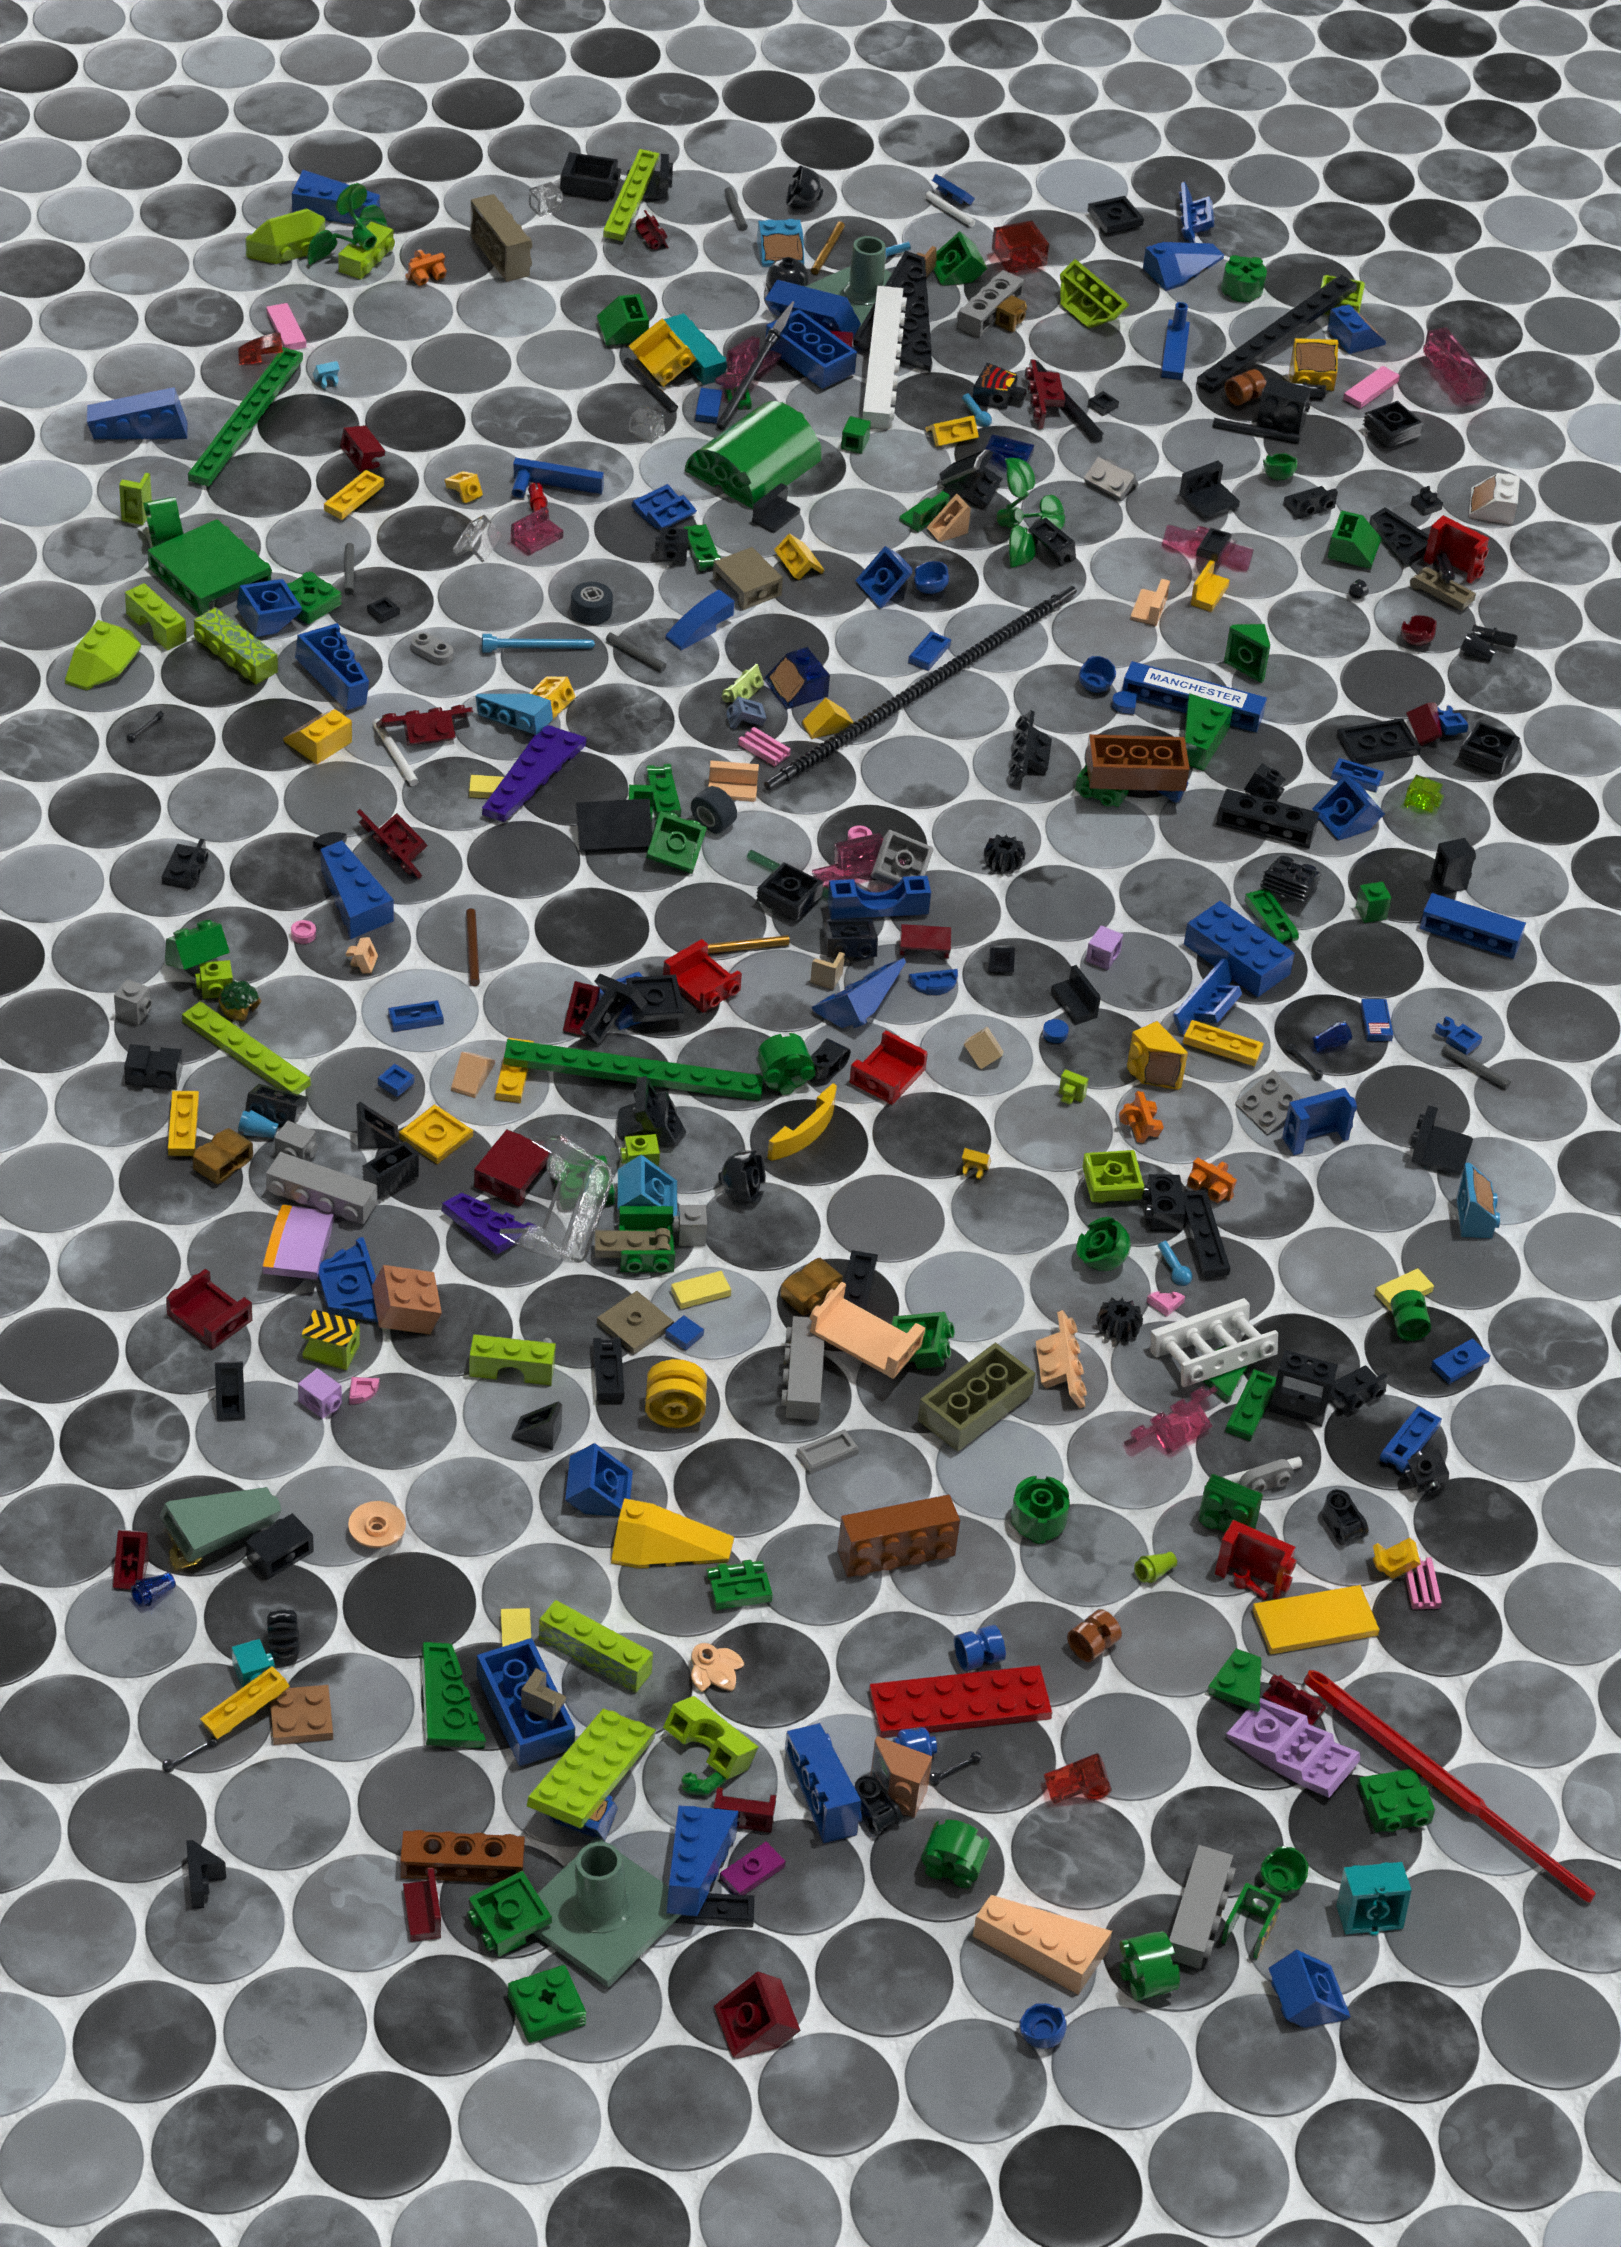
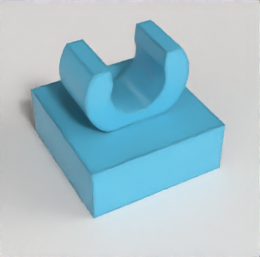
M338 362L316 365L313 376L315 382L321 381L320 384L323 389L327 387L326 380L328 379L333 381L334 387L337 386L339 382L337 375L340 370Z

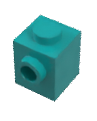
M260 1639L232 1647V1664L242 1688L273 1666L275 1668L271 1653H265Z

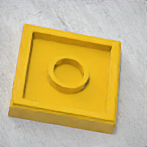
M435 1104L399 1131L400 1140L409 1143L415 1150L437 1165L473 1137V1130Z

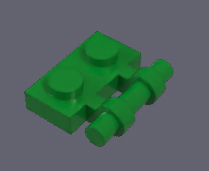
M749 1559L742 1560L741 1564L727 1565L726 1563L717 1564V1567L706 1569L707 1579H715L710 1581V1589L716 1610L772 1602L773 1594L767 1572H764L763 1561L752 1562Z

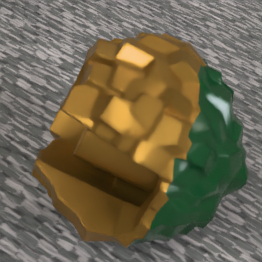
M234 980L225 985L219 994L221 1010L231 1020L245 1021L249 1007L254 1012L261 1003L255 987L246 981Z

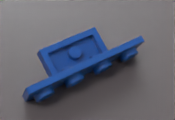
M1186 182L1181 183L1182 191L1179 192L1182 202L1180 208L1183 214L1181 221L1184 226L1182 233L1185 240H1189L1190 243H1196L1195 233L1207 231L1215 227L1213 203L1210 196L1192 202V196Z
M1221 959L1174 1012V1022L1179 1034L1185 1035L1191 1020L1218 1023L1242 995L1240 986L1228 985L1233 980V975L1227 959Z

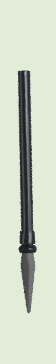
M791 302L776 321L773 328L769 330L762 348L716 424L718 429L723 430L769 351L780 338V333L787 323L794 302Z

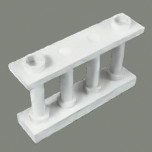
M1243 1298L1151 1330V1353L1156 1358L1170 1353L1181 1364V1385L1187 1387L1277 1355L1278 1332L1274 1330L1261 1335L1249 1323L1250 1304ZM1241 1329L1250 1339L1237 1343L1228 1332ZM1218 1337L1226 1347L1214 1351L1205 1340ZM1194 1345L1203 1356L1190 1359L1181 1349Z

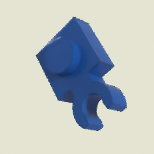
M1450 705L1446 707V711L1440 710L1437 707L1441 730L1445 735L1453 736L1458 733L1468 732V723L1460 713H1453V708Z
M1446 1016L1444 1018L1443 1026L1440 1023L1436 1024V1034L1447 1037L1446 1043L1465 1055L1481 1044V1035L1464 1024H1461L1459 1027L1456 1026L1454 1020Z

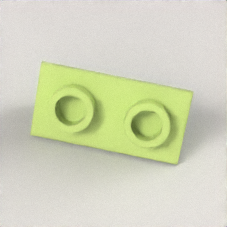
M755 664L749 670L743 671L742 675L734 682V685L723 690V701L734 702L738 696L749 699L764 685L758 664Z

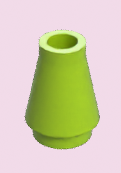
M1172 1552L1141 1556L1135 1562V1574L1141 1582L1153 1583L1177 1566V1558Z

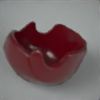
M1424 615L1412 616L1408 624H1406V621H1403L1400 631L1401 637L1413 646L1429 644L1435 637L1437 621L1432 617Z

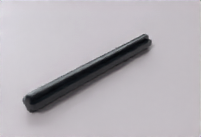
M1035 360L1038 372H1048L1039 361ZM1063 389L1065 397L1063 408L1094 442L1101 441L1104 435L1102 430Z

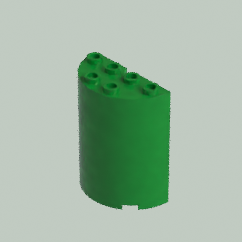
M769 401L761 404L691 454L686 462L685 472L712 487L720 485L724 490V494L753 509L754 503L780 483L786 486L819 463L822 457L821 444L803 413L783 402Z

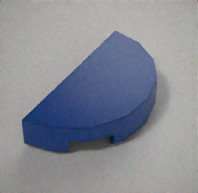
M958 969L909 974L908 981L913 988L921 993L941 995L948 993L955 987L958 979Z

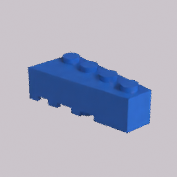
M338 623L298 634L295 658L346 710L367 704L369 680L360 663L355 661L354 652L352 649L349 650L347 640L344 635H341Z

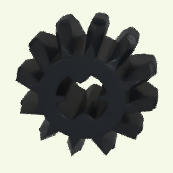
M1006 833L1004 837L996 834L995 838H989L983 855L986 866L992 867L993 871L1000 870L1002 874L1008 871L1013 874L1015 869L1021 868L1026 852L1022 841H1017L1016 836L1010 838Z
M1111 1297L1108 1303L1103 1302L1097 1314L1099 1333H1106L1107 1339L1116 1338L1117 1343L1122 1338L1129 1342L1131 1337H1137L1143 1324V1315L1141 1314L1140 1307L1134 1306L1133 1300L1129 1302L1124 1301L1123 1297L1119 1301Z
M286 1609L269 1612L267 1616V1630L272 1657L290 1659V1657L298 1656L300 1652V1638L297 1614L294 1610Z

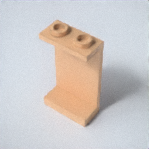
M841 1282L835 1290L831 1289L827 1293L821 1306L817 1305L810 1315V1320L812 1321L810 1333L894 1379L921 1347L925 1327L916 1323L908 1333L901 1331L844 1299L846 1284Z

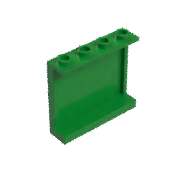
M218 519L148 549L149 569L200 616L209 611L210 601L239 589L240 585H247L259 579L263 582L271 581V566L264 562L254 550H251L241 538L233 534L229 527L222 524Z

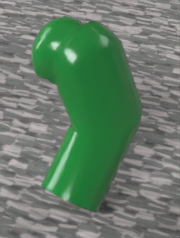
M718 1771L711 1774L705 1780L697 1779V1775L691 1772L684 1774L681 1779L682 1788L685 1792L702 1796L711 1794L717 1787H720L727 1781Z

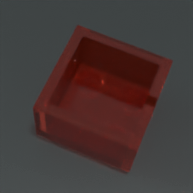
M1033 221L994 228L991 249L1007 272L1026 270V267L1034 269L1047 266L1049 243Z

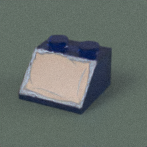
M805 647L787 653L767 674L765 682L784 707L790 709L828 697L830 674L811 650Z

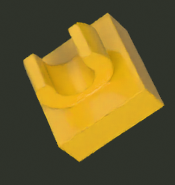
M967 1148L964 1149L962 1155L963 1164H965L963 1166L964 1176L968 1175L970 1168H976L978 1170L976 1178L980 1180L983 1176V1169L989 1171L991 1164L990 1155Z

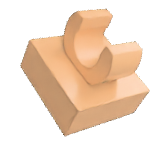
M370 937L360 938L358 945L348 947L346 952L347 957L354 956L350 963L351 966L359 967L362 974L372 973L378 954Z

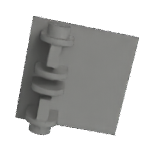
M1273 1069L1238 1099L1235 1104L1269 1135L1286 1120L1289 1102L1303 1099V1097Z

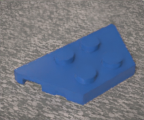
M364 1237L358 1238L356 1245L348 1250L341 1249L332 1258L322 1261L318 1280L328 1313L378 1322L372 1290L376 1275Z

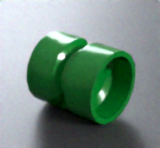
M1405 1290L1394 1295L1390 1305L1398 1336L1407 1341H1415L1427 1336L1432 1326L1424 1295L1417 1290Z

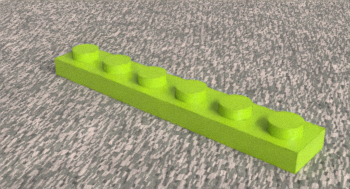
M639 149L604 227L603 237L624 241L658 164L660 153Z
M201 1001L182 1014V1022L276 1088L300 1094L311 1086L310 1077Z

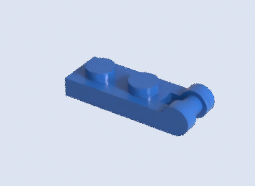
M1417 1406L1384 1448L1379 1460L1385 1464L1391 1463L1395 1465L1396 1470L1404 1474V1471L1407 1470V1460L1411 1459L1410 1457L1413 1454L1421 1451L1441 1425L1442 1418ZM1399 1451L1404 1455L1401 1457L1397 1455L1395 1452Z

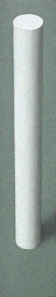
M375 719L372 725L410 786H416L419 780L387 729L376 727V723L380 719Z

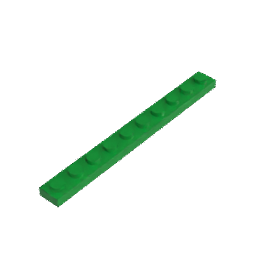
M284 347L280 350L189 471L188 481L205 486L211 485L303 361L302 352Z
M507 1039L503 1065L636 1084L637 1078L647 1076L652 1086L760 1101L763 1083L762 1075Z

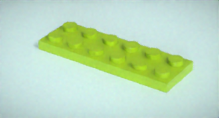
M603 1708L528 1796L526 1806L582 1828L654 1740L656 1729L646 1726L642 1722L621 1716L615 1711Z

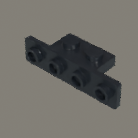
M1032 710L1025 715H1021L1015 724L1016 735L1013 739L1014 749L1011 754L1012 764L1009 769V785L1012 787L1027 774L1028 767L1041 775L1048 770L1052 738L1033 727L1035 712Z

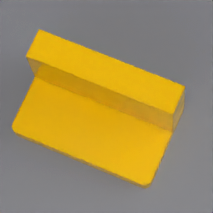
M974 415L935 423L925 427L926 432L932 431L936 447L979 437Z
M790 533L774 549L793 577L798 580L811 568L821 574L825 571L808 546Z
M1212 560L1208 562L1195 581L1190 604L1209 612L1213 611L1229 587L1230 582L1227 578L1213 574L1215 561Z

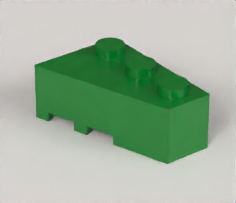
M1189 693L1184 728L1188 763L1190 767L1204 771L1229 731L1233 708Z

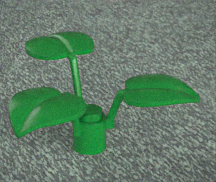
M354 183L341 192L336 202L337 211L341 215L349 212L356 222L352 231L353 239L338 233L332 235L329 230L321 231L312 238L308 247V263L310 265L327 256L336 248L338 244L336 238L351 242L353 245L358 243L365 250H370L375 246L377 237L366 226L370 222H374L387 227V222L383 211L377 205L365 207L360 213V218H357L354 209L362 206L367 198V190L364 185Z
M1007 458L1005 462L1007 465L1008 487L1012 495L1018 497V499L1011 504H1007L1006 508L998 511L997 521L1002 527L1013 528L1009 538L1010 567L1013 568L1030 562L1036 552L1034 537L1027 533L1026 527L1019 526L1023 519L1041 517L1042 520L1046 517L1061 530L1065 524V515L1062 503L1054 495H1046L1041 499L1039 504L1041 513L1024 514L1021 509L1014 507L1029 496L1028 490L1033 489L1035 486V475L1031 466L1024 460Z

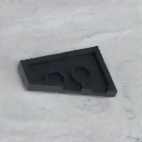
M1386 507L1370 516V525L1405 565L1426 552L1429 535Z

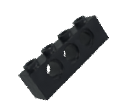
M1226 789L1219 806L1216 825L1310 849L1317 828L1319 812Z

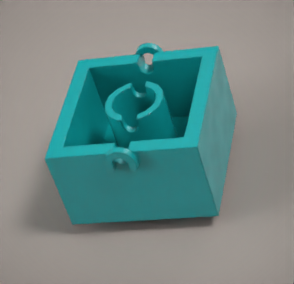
M1384 1862L1374 1865L1344 1867L1336 1907L1345 1935L1368 1932L1371 1936H1377L1379 1931L1404 1929L1412 1889L1403 1862Z

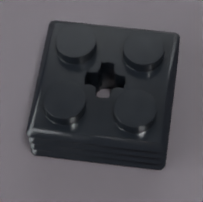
M1399 401L1364 413L1366 416H1364L1363 422L1365 423L1362 425L1387 448H1393L1397 444L1411 441L1413 438L1422 435L1420 432H1422L1421 429L1424 423Z
M1478 721L1460 746L1458 759L1464 761L1469 766L1485 769L1490 774L1501 775L1518 750L1520 737Z
M1280 856L1276 858L1263 871L1261 888L1302 903L1305 902L1317 889L1321 873L1316 871V867L1312 865L1293 863L1294 860L1290 857Z
M783 862L757 888L758 898L756 900L766 907L786 915L790 919L798 920L823 894L824 882Z

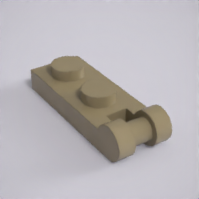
M1424 567L1419 571L1418 575L1410 579V585L1413 589H1422L1461 611L1475 600V592L1450 580L1449 584H1446L1438 572L1428 567Z
M659 1228L656 1231L595 1230V1257L621 1258L622 1250H671L668 1244L671 1240V1233L666 1228Z

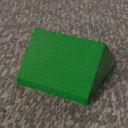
M1232 624L1229 628L1224 663L1260 683L1264 682L1271 646L1265 624Z

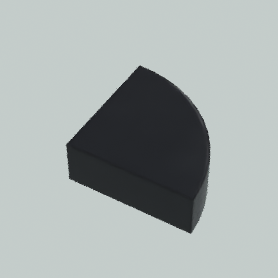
M341 832L324 833L313 840V847L322 849L341 840L345 843L347 841V834Z

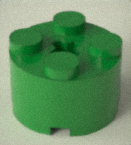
M1230 256L1229 261L1225 264L1221 284L1222 293L1224 295L1227 293L1231 296L1232 300L1238 302L1255 301V298H1260L1263 294L1267 269L1262 264L1263 260L1259 257Z
M176 497L143 502L145 514L148 516L146 518L152 547L183 534Z
M789 1033L790 1036L785 1037L777 1034L768 1038L759 1046V1054L756 1057L766 1085L775 1091H780L783 1095L793 1093L796 1088L802 1086L815 1076L814 1063L801 1036L794 1033Z
M1031 1476L1022 1480L1015 1490L1010 1519L1011 1524L1021 1535L1031 1539L1036 1544H1043L1047 1540L1059 1536L1067 1524L1070 1506L1068 1489L1059 1480L1046 1476V1479H1037V1476Z
M946 1819L945 1823L940 1825L939 1821L935 1822L921 1855V1860L926 1866L925 1873L933 1879H941L943 1876L952 1879L961 1888H970L971 1883L978 1879L989 1851L990 1842L988 1838L984 1836L982 1840L976 1835L978 1829L961 1821Z
M1152 1932L1119 1942L1120 1951L1124 1962L1119 1964L1120 1973L1124 1981L1129 1980L1131 1993L1135 2001L1171 1993L1179 1989L1178 1964L1173 1965L1170 1955L1175 1954L1165 1932Z

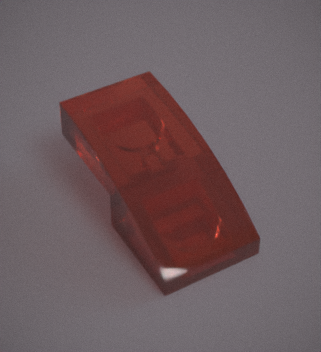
M281 333L264 335L239 347L240 364L262 362L261 355L283 352Z

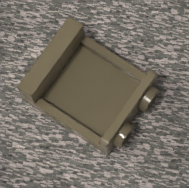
M753 547L714 561L713 579L715 581L724 579L739 594L738 606L742 610L782 596L783 577Z

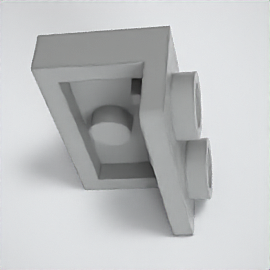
M1100 457L1096 459L1084 477L1086 483L1121 501L1131 487L1137 488L1139 485L1135 477L1136 474L1128 468L1123 470L1110 459L1104 460Z

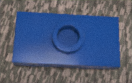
M1472 1338L1433 1360L1431 1367L1450 1384L1488 1363L1491 1355Z

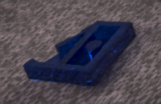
M992 434L986 449L993 452L992 460L1007 469L1005 462L1007 458H1018L1029 463L1034 452V445Z

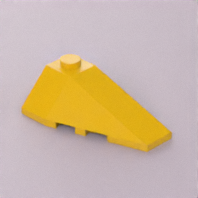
M624 1498L618 1519L611 1563L638 1569L649 1568V1564L665 1563L666 1567L675 1566L676 1562H692L695 1565L729 1562L734 1536L652 1503Z

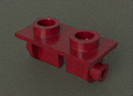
M644 210L646 216L636 221V229L640 232L649 248L658 249L662 244L669 248L665 241L668 237L662 227L658 229L660 225L655 216L652 215L650 217L647 211Z
M1274 1674L1269 1681L1271 1686L1262 1695L1263 1698L1272 1703L1306 1715L1308 1724L1311 1726L1327 1708L1320 1703L1319 1698H1314L1302 1689L1298 1690L1294 1684L1284 1679L1282 1675L1277 1676Z

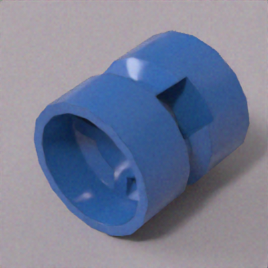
M996 1625L979 1628L976 1634L973 1631H968L954 1637L955 1654L964 1671L980 1668L983 1666V1662L991 1665L1005 1660L1006 1649L1004 1640Z

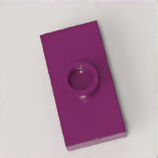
M766 1841L720 1872L719 1879L735 1895H745L785 1867L786 1861Z

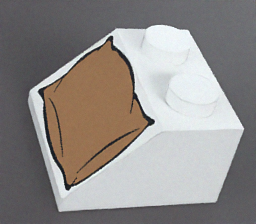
M1497 473L1471 488L1468 518L1513 525L1518 504L1520 476Z

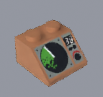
M879 1736L876 1737L870 1775L879 1780L891 1799L899 1806L902 1815L915 1818L928 1791L932 1756Z

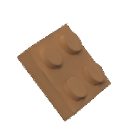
M329 1685L287 1688L277 1698L270 1701L274 1745L333 1740Z

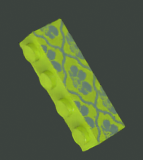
M216 607L194 619V637L196 640L208 647L215 655L221 657L229 666L234 667L254 684H258L278 673L277 654Z
M557 1600L551 1604L539 1619V1640L635 1693L652 1674L653 1652Z

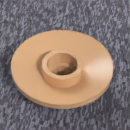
M371 1501L360 1505L352 1512L348 1526L351 1536L359 1544L370 1548H384L396 1543L403 1536L406 1529V1520L402 1511L395 1505L384 1501Z

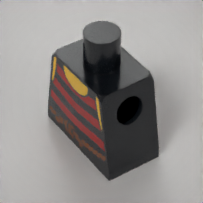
M986 363L974 384L972 398L977 405L1006 409L1012 399L1024 401L1027 389L1017 386L1018 376L1016 373Z

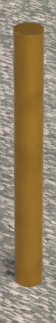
M843 222L836 224L810 270L812 274L817 275L845 227Z
M785 935L712 943L708 945V954L785 946L790 944L789 936Z

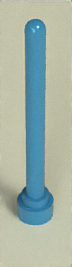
M482 634V653H492V650H497V648L592 649L595 646V642L592 639H497V636H492V634Z

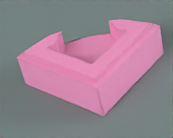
M1158 1291L1147 1296V1303L1165 1316H1169L1185 1300L1184 1295L1173 1291L1172 1294L1160 1293Z
M352 1377L349 1404H360L371 1399L379 1389V1378Z

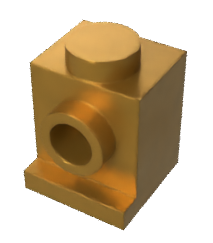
M1013 295L1008 297L997 306L995 324L1013 333L1016 325L1025 318L1026 302Z

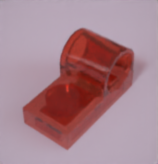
M1099 1753L1044 1774L1049 1795L1054 1804L1081 1793L1089 1800H1099L1108 1796L1112 1791L1105 1764Z

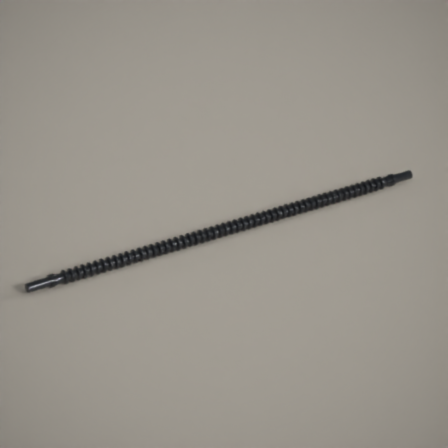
M1070 586L1059 594H1053L1049 600H1044L1038 606H1034L1025 614L1017 617L1016 620L1003 626L1002 629H998L993 635L991 634L989 637L984 638L975 646L953 658L952 661H948L947 664L939 667L938 670H934L933 673L925 676L924 679H920L919 682L911 685L910 688L901 691L900 694L892 697L891 700H887L886 703L878 706L877 709H873L872 712L859 718L858 721L853 722V724L845 727L839 733L834 734L829 740H825L824 743H820L819 746H815L814 749L806 752L805 755L795 759V761L790 763V766L781 768L780 773L764 782V787L767 790H771L784 781H790L795 774L799 775L810 768L811 765L813 766L816 762H820L825 756H829L830 753H834L835 750L857 738L859 734L861 735L864 731H868L873 725H877L878 722L887 719L892 713L901 710L902 707L910 704L911 701L924 695L925 692L938 686L939 683L952 677L953 674H957L962 668L971 665L976 659H980L981 656L983 657L994 650V648L1003 644V642L1016 636L1017 633L1025 630L1026 627H1030L1035 621L1037 622L1044 618V616L1053 612V608L1061 607L1065 600L1077 593L1076 588Z

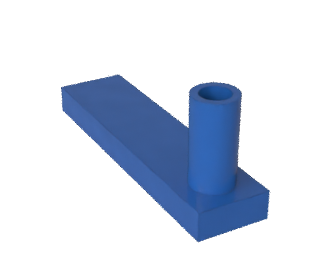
M1184 302L1175 304L1173 320H1168L1161 373L1162 378L1183 380L1190 322H1186L1188 305Z
M515 457L513 463L515 482L512 494L517 498L525 496L529 482L602 494L604 489V472Z

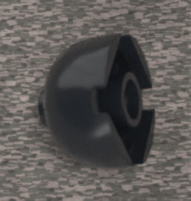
M799 165L792 176L795 178L793 184L788 186L786 204L798 209H808L815 204L816 200L820 201L823 189L821 188L819 175L810 168Z
M786 257L776 260L768 269L766 287H769V292L777 280L804 287L809 285L806 267L802 262L794 258Z
M756 1150L734 1153L727 1158L722 1169L719 1171L718 1180L720 1185L723 1186L728 1197L737 1202L757 1203L764 1194V1191H759L760 1183H765L766 1180L765 1166L762 1156L755 1155Z

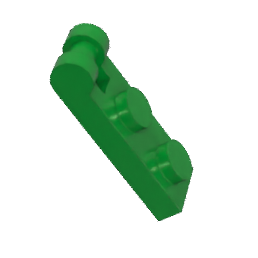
M707 525L684 527V529H688V546L698 571H706V568H712L714 561L721 559V556L717 553Z
M663 764V767L646 765L648 785H653V805L656 817H658L660 811L672 812L681 817V806L672 775L671 764Z
M1261 889L1245 894L1244 901L1271 937L1281 944L1284 941L1294 942L1299 939L1297 928L1269 890Z

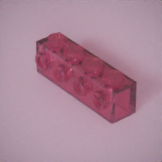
M1446 327L1427 331L1423 353L1453 387L1455 392L1464 402L1484 398L1488 376Z

